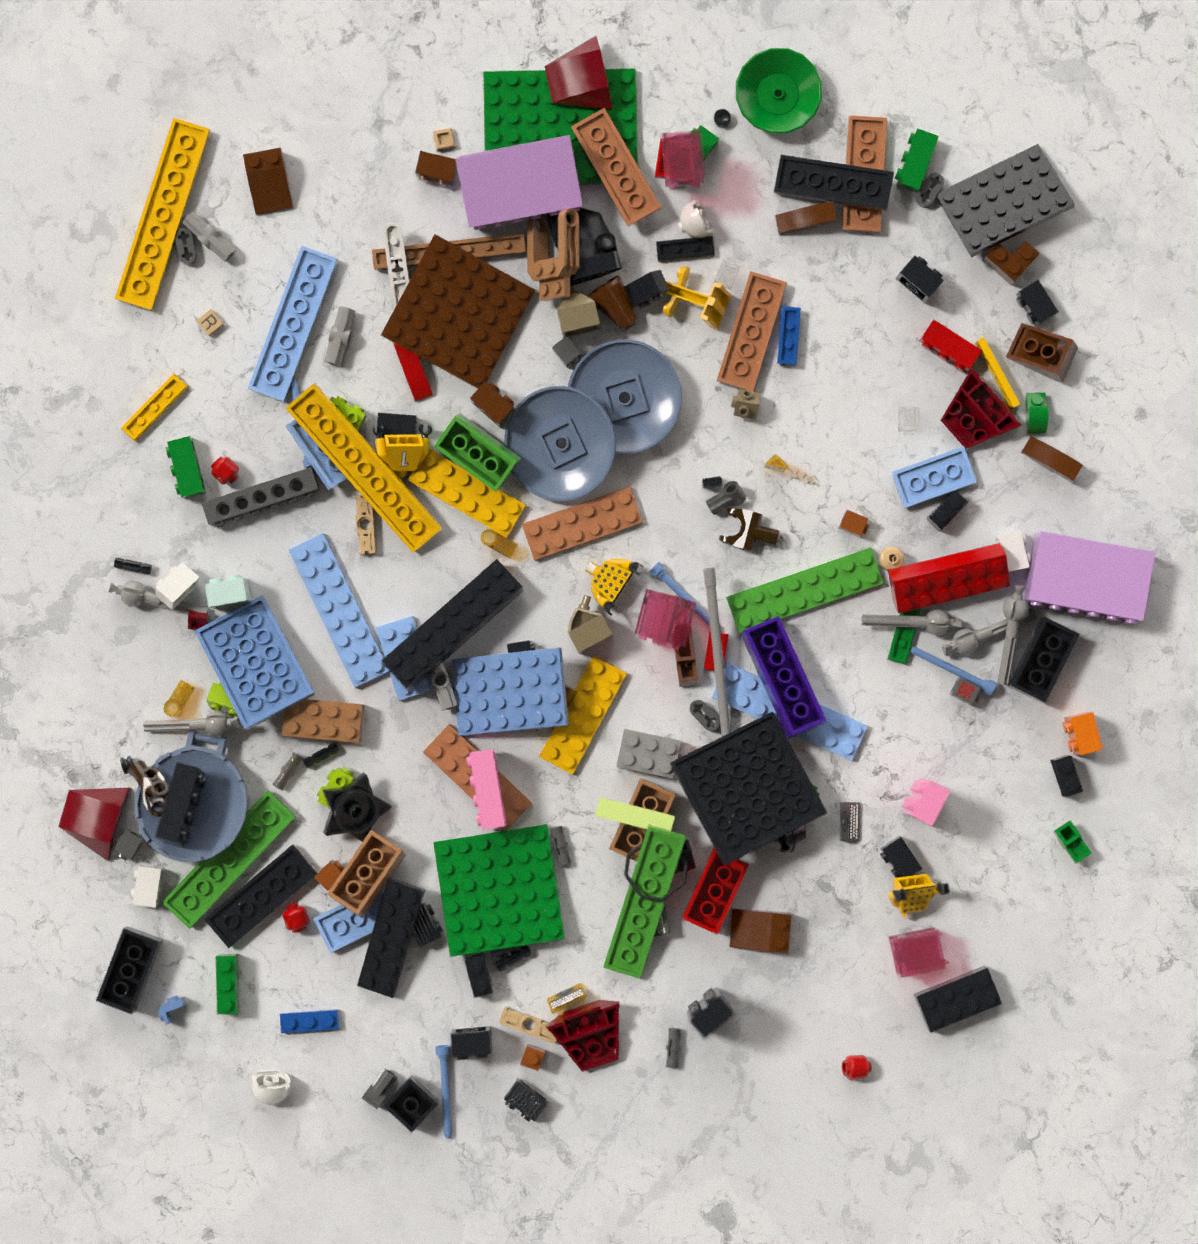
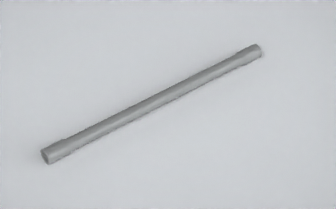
M705 568L703 571L707 591L721 736L730 733L731 730L716 594L715 568Z

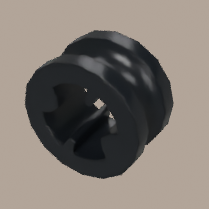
M726 109L717 110L714 114L715 124L719 127L729 125L731 121L729 111ZM722 113L726 114L725 118L728 117V120H724L723 123L718 122L717 116H721Z
M127 756L126 759L120 758L124 774H128L130 767L133 765L131 756Z

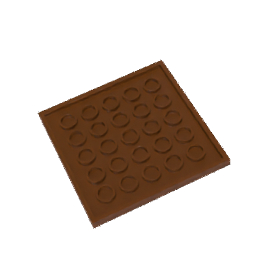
M434 234L380 336L478 389L489 379L535 289Z

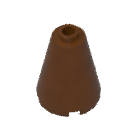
M619 275L609 279L607 283L600 285L588 295V298L595 301V305L620 329L625 328V330H628L635 325L634 321L637 318Z

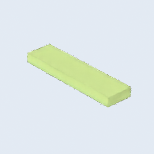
M599 797L595 813L597 817L647 829L649 824L669 831L672 829L675 818L673 815Z

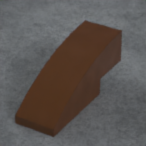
M833 201L775 215L778 234L816 228V226L836 223L837 220Z
M1032 436L1021 451L1025 456L1069 482L1074 481L1083 464Z
M691 623L673 625L672 635L679 687L698 685Z

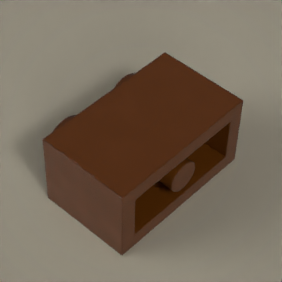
M420 151L415 170L416 177H419L418 179L423 182L437 181L438 185L448 187V184L453 185L457 172L456 159Z

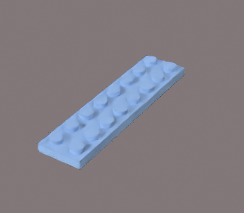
M301 245L248 389L285 402L336 267L337 258Z
M324 533L289 549L354 687L356 688L389 672L381 661L383 656Z
M727 663L724 671L728 706L757 719L773 711L782 730H784L760 677ZM716 688L712 698L718 701ZM820 705L827 721L823 725L797 737L852 761L867 729V725Z

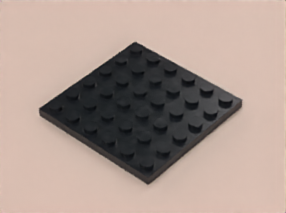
M773 711L670 762L671 768L723 866L828 813Z

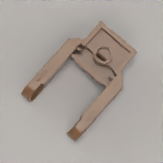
M572 208L562 210L558 215V258L548 259L547 224L543 216L537 219L529 218L527 222V273L533 281L539 282V301H551L570 297V277L575 275L579 269V215ZM567 214H569L571 217L570 224L566 220ZM536 220L540 223L539 230L535 227Z

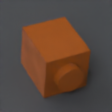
M846 510L838 529L860 537L862 534H866L870 524L867 523L868 518Z
M331 860L314 878L328 891L344 870V866L337 860L335 862Z
M527 1043L520 1065L538 1071L545 1050Z

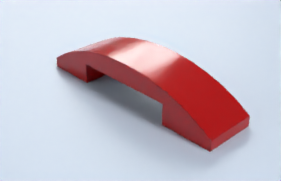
M393 343L415 402L432 396L433 393L419 357Z

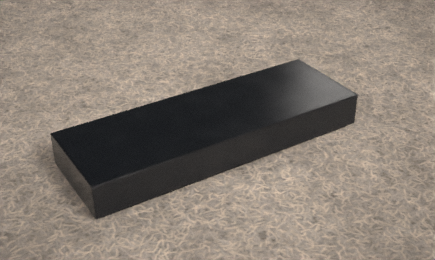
M713 236L656 241L658 261L715 256Z

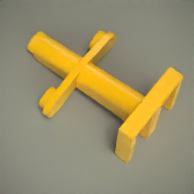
M686 266L680 267L677 272V278H679L677 285L666 281L669 291L664 294L672 298L669 303H665L663 313L671 318L680 300L704 308L700 318L710 328L718 330L731 294L721 284L714 282L709 296L685 288L690 268Z

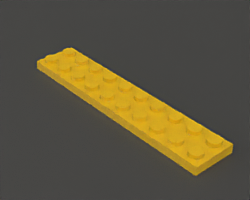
M173 117L116 292V300L150 311L153 310L175 242V235L179 230L211 131L209 128Z
M315 382L285 408L413 553L442 529V526L378 456L377 452Z

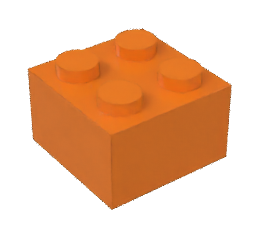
M1084 712L1064 717L1063 729L1065 733H1068L1070 740L1067 741L1069 751H1073V755H1084L1103 750L1093 712Z

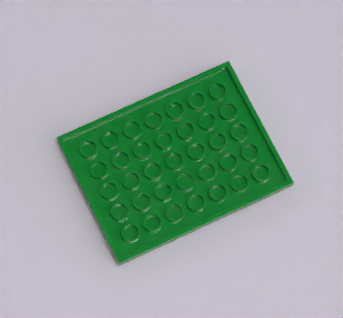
M636 68L605 69L613 109L605 110L637 164ZM545 70L483 71L485 151L570 135L579 185L603 184L571 129V126L603 108L553 104Z

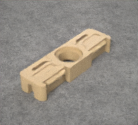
M356 495L355 499H358L356 500L358 514L356 515L357 535H360L359 550H361L358 553L360 555L375 554L373 507L362 495ZM364 519H368L371 523L368 530L360 528V522Z
M508 1007L504 1008L500 1018L501 1024L550 1043L556 1042V1038L546 1028L548 1023H542V1019L526 1013L522 1015L511 1009L507 1010ZM533 1020L536 1025L535 1028L527 1030L524 1026L525 1021Z

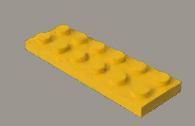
M429 449L428 456L418 464L417 469L408 478V481L505 538L509 536L526 506L501 490L493 491L465 469Z
M593 655L575 688L577 694L567 708L569 725L554 727L539 757L573 775L627 673Z

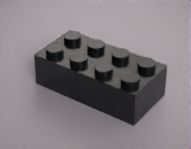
M1041 617L1008 686L1041 703H1046L1080 634L1047 617Z
M176 763L155 838L161 843L181 848L188 844L190 839L189 828L190 825L194 824L196 814H194L195 807H198L201 801L200 790L205 787L207 780L205 773L199 767Z
M129 926L124 927L96 1001L129 1014L135 1013L163 939Z
M985 965L913 994L930 1033L1002 1004L989 969Z
M717 987L714 990L712 988L708 989L703 993L704 998L699 1002L695 1000L688 1006L687 1015L689 1021L704 1039L735 1015L730 1003Z

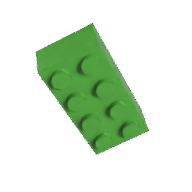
M461 413L454 416L434 445L436 449L495 492L502 488L522 459Z

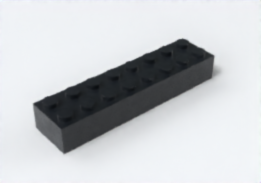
M496 559L381 660L383 665L409 693L523 592V586Z

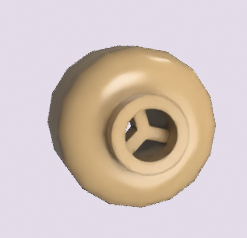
M890 546L880 552L878 562L882 569L888 571L889 569L902 567L904 555L899 548Z

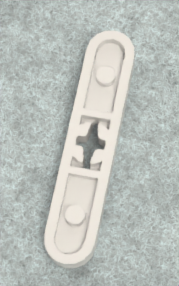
M389 222L383 228V238L393 309H395L409 283L401 226L396 222ZM396 259L398 260L399 267H403V271L400 272V280H398L396 272H392L396 265Z

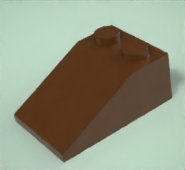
M281 147L243 154L255 214L293 208L284 153Z
M1021 323L1006 358L1046 377L1063 382L1078 350V346L1073 339Z
M732 908L729 947L789 953L791 913Z

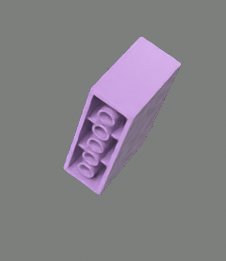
M570 135L467 154L455 158L469 228L473 227L474 230L484 229L487 224H492L493 227L504 225L505 221L511 220L512 223L521 222L523 217L530 216V219L541 218L544 213H549V216L558 215L561 210L570 208L579 211L580 207L583 206Z
M1040 531L1034 535L1031 563H1029L1023 599L1032 607L1046 605L1048 610L1058 611L1062 608L1065 609V613L1080 614V612H1084L1086 617L1095 618L1100 615L1103 616V620L1107 621L1122 619L1124 624H1137V622L1144 620L1156 552Z

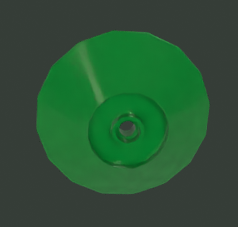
M769 48L754 54L742 66L736 80V101L741 114L755 128L769 134H788L803 128L816 115L822 101V81L816 67L803 54L789 48ZM776 91L781 92V96L777 97L774 93Z

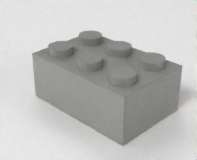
M624 729L616 767L673 779L674 771L670 766V762L678 758L681 741Z

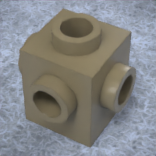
M738 389L737 396H733L731 407L734 408L733 416L756 420L761 393Z

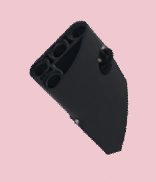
M581 207L579 211H576L579 215V269L575 275H571L570 285L588 282L622 269L616 246V238L610 233L600 212ZM546 213L554 245L558 249V215L549 216V213ZM567 214L566 220L570 224L571 217L569 214ZM607 238L611 241L612 245L606 247L601 241Z

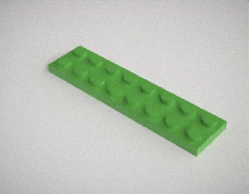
M868 548L730 595L726 599L737 631L741 633L745 629L779 616L782 619L884 583L872 548Z
M267 790L247 811L244 825L233 843L215 857L200 861L162 903L190 929L291 823L296 815Z
M648 824L631 877L643 895L662 898L668 893L686 835ZM629 884L603 968L641 978L665 900L659 902L642 899L631 884Z

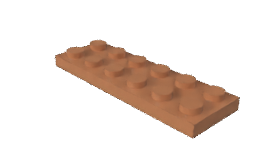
M605 108L571 126L572 131L627 227L661 209L658 200Z
M849 115L846 165L884 170L887 118ZM843 204L842 231L880 233L882 210Z
M750 271L717 382L743 390L754 391L787 282Z
M629 486L523 523L522 526L533 558L537 560L643 522L631 487Z
M449 724L423 753L473 800L476 790L475 787H471L470 776L473 775L472 768H468L467 757L470 756V752L477 750L463 736H459L458 732ZM498 771L507 825L502 828L507 831L532 805V802Z

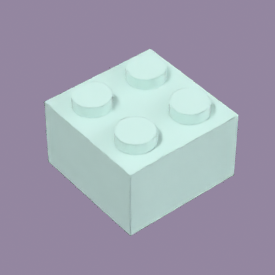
M240 575L229 576V580L225 581L221 578L209 580V584H205L208 607L215 609L252 601L248 579Z

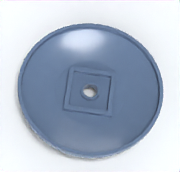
M614 340L593 348L578 362L568 383V387L586 392L603 406L614 427L616 436L615 454L618 455L640 453L660 443L674 427L681 409V385L674 367L660 351L640 341ZM622 393L630 395L628 403L620 402L619 397Z
M551 386L531 393L516 406L506 426L504 446L522 458L512 473L523 487L534 495L547 500L570 501L591 493L605 480L614 462L616 436L609 415L596 399L586 392L573 387ZM560 438H564L567 441L565 448L559 447L558 440Z

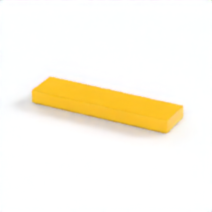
M985 338L977 340L975 344L982 350L980 354L1012 410L1019 406L1020 403Z
M173 373L121 429L136 442L178 399L188 386Z

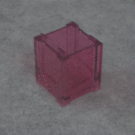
M701 130L662 133L661 143L665 187H669V190H676L677 186L692 185V188H700V184H704L703 178L705 177Z
M646 589L634 634L639 635L638 639L646 641V638L653 639L652 643L666 645V643L672 644V648L678 650L680 646L685 647L696 602L679 596Z
M934 927L888 936L896 974L903 978L946 969L945 964L949 962L944 959L939 936L943 935V933L935 930Z

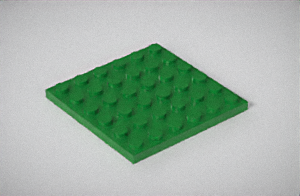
M547 824L433 842L450 957L565 939Z

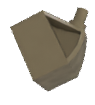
M570 285V297L564 298L557 309L563 338L565 336L569 337L599 330L600 322L595 301L575 290L573 285Z
M587 595L583 596L582 603L574 610L568 626V634L578 653L613 636L603 615L589 611L590 607L588 606L591 597Z

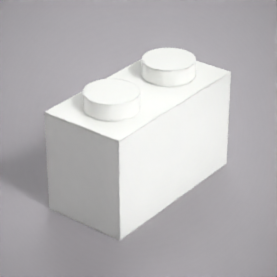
M1017 530L995 536L996 542L1002 545L1006 553L1008 572L1029 567L1031 558L1029 552L1025 551L1026 538L1024 533L1021 534V531Z
M183 563L178 567L174 566L170 570L169 576L165 579L162 578L156 584L155 596L173 610L199 585V576Z
M140 865L138 869H135L133 880L136 881L135 888H132L130 899L133 900L132 905L153 908L159 906L164 868Z

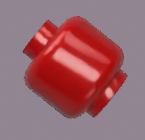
M220 456L211 465V475L222 485L228 482L232 484L239 477L237 475L239 466L230 457L226 456L223 458Z
M298 903L288 905L287 910L282 914L286 929L292 931V933L306 930L307 925L310 923L307 908L302 905L299 906Z
M864 1055L847 1056L841 1066L843 1075L850 1081L865 1080L872 1070L871 1062Z

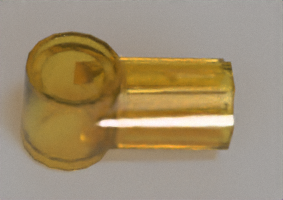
M492 529L484 530L480 536L483 545L509 559L518 546L517 543ZM490 532L494 535L495 539L492 543L484 541L485 533Z
M180 679L169 700L163 706L165 714L173 718L179 717L183 713V708L195 687ZM176 703L178 710L176 713L171 714L169 706Z

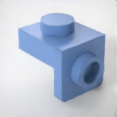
M178 995L167 999L168 1003L159 1007L158 1013L162 1022L165 1021L166 1025L172 1022L169 1011L186 1005L184 997L178 998Z

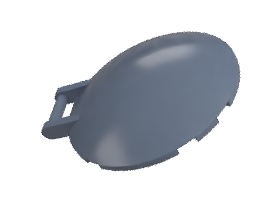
M190 730L185 747L164 754L151 766L159 770L168 784V790L177 762L199 767L205 773L207 778L206 784L200 790L201 801L199 806L195 807V822L193 825H190V839L188 844L184 845V848L161 843L155 838L161 817L153 816L141 800L142 789L138 785L134 810L135 818H137L140 828L139 831L145 841L164 857L180 862L204 861L223 852L239 835L247 815L248 796L240 772L231 761L224 757L228 737L221 736L219 738ZM195 742H206L218 745L217 750L195 746ZM158 807V808H155L154 810H156V811H163V808H162V807Z

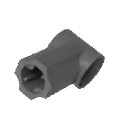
M730 481L724 485L722 492L706 500V504L712 514L715 515L730 505L739 506L744 503L746 494L736 481Z
M385 1068L374 1084H371L364 1093L362 1099L375 1109H378L398 1077Z

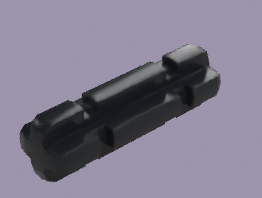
M115 558L114 560L115 568H124L125 570L139 573L141 571L144 574H150L152 570L151 564H142L141 562L124 560L122 558Z
M336 743L328 745V748L325 747L312 754L311 757L308 756L303 759V763L306 768L314 766V763L317 764L330 757L331 754L334 755L339 752V748Z
M525 945L520 948V951L517 950L505 957L504 960L497 961L496 967L502 972L508 966L511 967L523 960V957L527 958L532 952Z

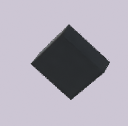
M720 476L702 480L703 488L722 485V478Z

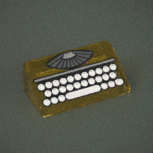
M774 454L763 466V468L782 473L789 468L777 454Z
M579 983L548 997L547 1002L551 1013L554 1014L586 999L587 994L583 985Z

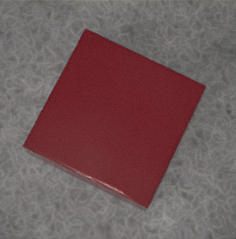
M189 611L188 629L197 630L208 624V613Z

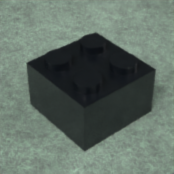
M914 255L898 274L896 280L925 303L944 280L939 271L936 269L932 270L927 266L928 263L925 259Z
M491 1026L452 1029L450 1034L452 1057H457V1060L469 1059V1056L475 1055L476 1058H487L492 1053Z
M411 1075L390 1097L384 1107L412 1133L436 1108L440 1101Z

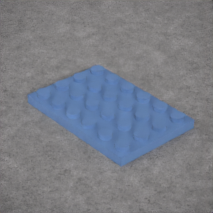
M263 595L194 631L245 730L315 695Z
M562 648L452 659L454 691L458 704L456 706L459 736L569 725Z

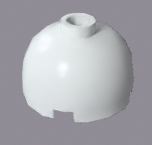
M694 199L684 205L680 212L681 222L678 223L683 233L687 232L693 238H703L714 232L713 229L710 230L709 225L712 223L704 206H698L697 204L698 199Z
M277 1070L258 1071L256 1076H252V1093L264 1105L272 1106L283 1101L289 1093L290 1077L285 1073L284 1076L278 1075Z

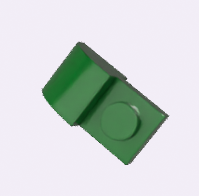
M1026 393L1027 434H1046L1048 427L1046 393Z
M1071 820L1054 830L1059 843L1075 864L1092 854Z

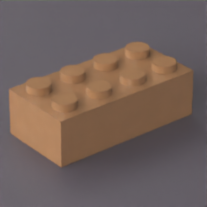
M305 699L284 710L282 736L360 743L364 704Z
M640 778L629 804L667 814L676 794ZM620 822L609 850L626 857L628 853L643 843L647 829ZM640 850L633 854L630 859L637 862Z
M370 830L327 895L363 919L384 889L387 879L393 876L406 854L400 848Z

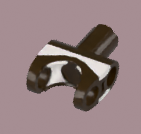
M726 509V513L733 515L740 522L741 527L736 535H720L719 541L753 552L755 542L776 546L779 530L760 525L762 514L746 509Z
M136 761L129 771L142 789L141 800L153 816L161 817L162 811L154 809L164 807L166 801L164 797L168 794V784L159 770L154 767H148L144 761Z

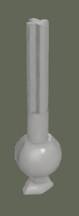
M128 581L124 586H115L113 583L110 585L108 592H116V594L121 595V601L128 606L136 607L144 602L170 609L155 596V593L145 591L144 585L138 581ZM181 601L173 610L188 614L189 611L208 613L209 608Z
M1015 585L1016 592L1003 605V614L1008 619L997 681L1001 684H1009L1019 623L1025 620L1029 614V605L1023 599L1022 593L1025 587L1022 585Z
M1029 609L1027 618L1020 621L1019 625L1037 618L1034 609ZM1008 619L999 621L976 632L970 629L957 631L953 636V642L942 646L945 657L951 652L954 653L956 651L961 655L974 653L978 648L979 642L1005 632Z
M936 609L928 612L926 616L862 614L861 625L926 628L930 634L939 636L945 634L948 628H953L954 626L962 628V620L949 618L946 612Z
M213 711L203 719L151 720L143 722L144 732L206 730L208 734L214 737L224 736L228 733L229 729L237 728L242 730L243 728L238 716L229 718L223 711Z

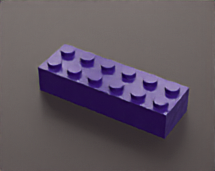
M774 617L745 629L741 637L787 738L791 739L823 725L827 720L780 617Z

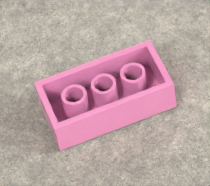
M495 749L470 752V756L467 757L468 768H472L473 775L470 776L471 787H475L476 790L473 800L474 806L479 808V814L476 815L477 824L482 826V830L506 826L507 822Z
M919 778L918 781H914L910 789L913 791L910 798L906 797L904 800L902 812L922 823L933 826L950 791L930 780Z

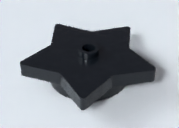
M363 772L346 788L323 789L324 797L330 809L323 833L326 836L348 833L363 842L377 819L390 810L392 806L373 795L368 776Z

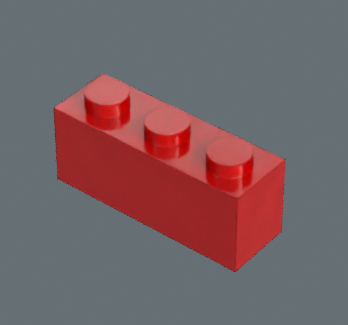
M934 319L919 340L923 348L928 351L934 350L938 353L937 356L946 362L948 360L954 363L953 366L961 372L970 370L982 351Z

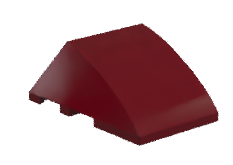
M597 36L544 66L553 104L613 110Z
M973 368L968 372L940 420L965 449L1022 426L1010 407Z
M130 787L69 790L58 827L109 861L114 844L113 840Z
M597 1000L564 1011L546 1025L548 1031L553 1034L557 1042L562 1045L582 1072L619 1060V1001Z

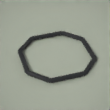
M640 844L626 856L624 876L640 898L662 902L685 885L688 863L680 854L679 858L684 864L682 883L662 898L645 896L628 875L630 857L641 849L642 844Z

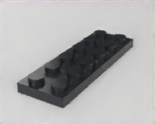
M780 155L774 193L887 211L894 172Z
M292 844L204 920L229 949L318 873L295 845Z
M390 877L387 879L358 980V987L394 998L425 889Z

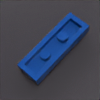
M781 307L777 364L796 366L801 308Z
M338 1009L280 1013L281 1033L339 1029Z

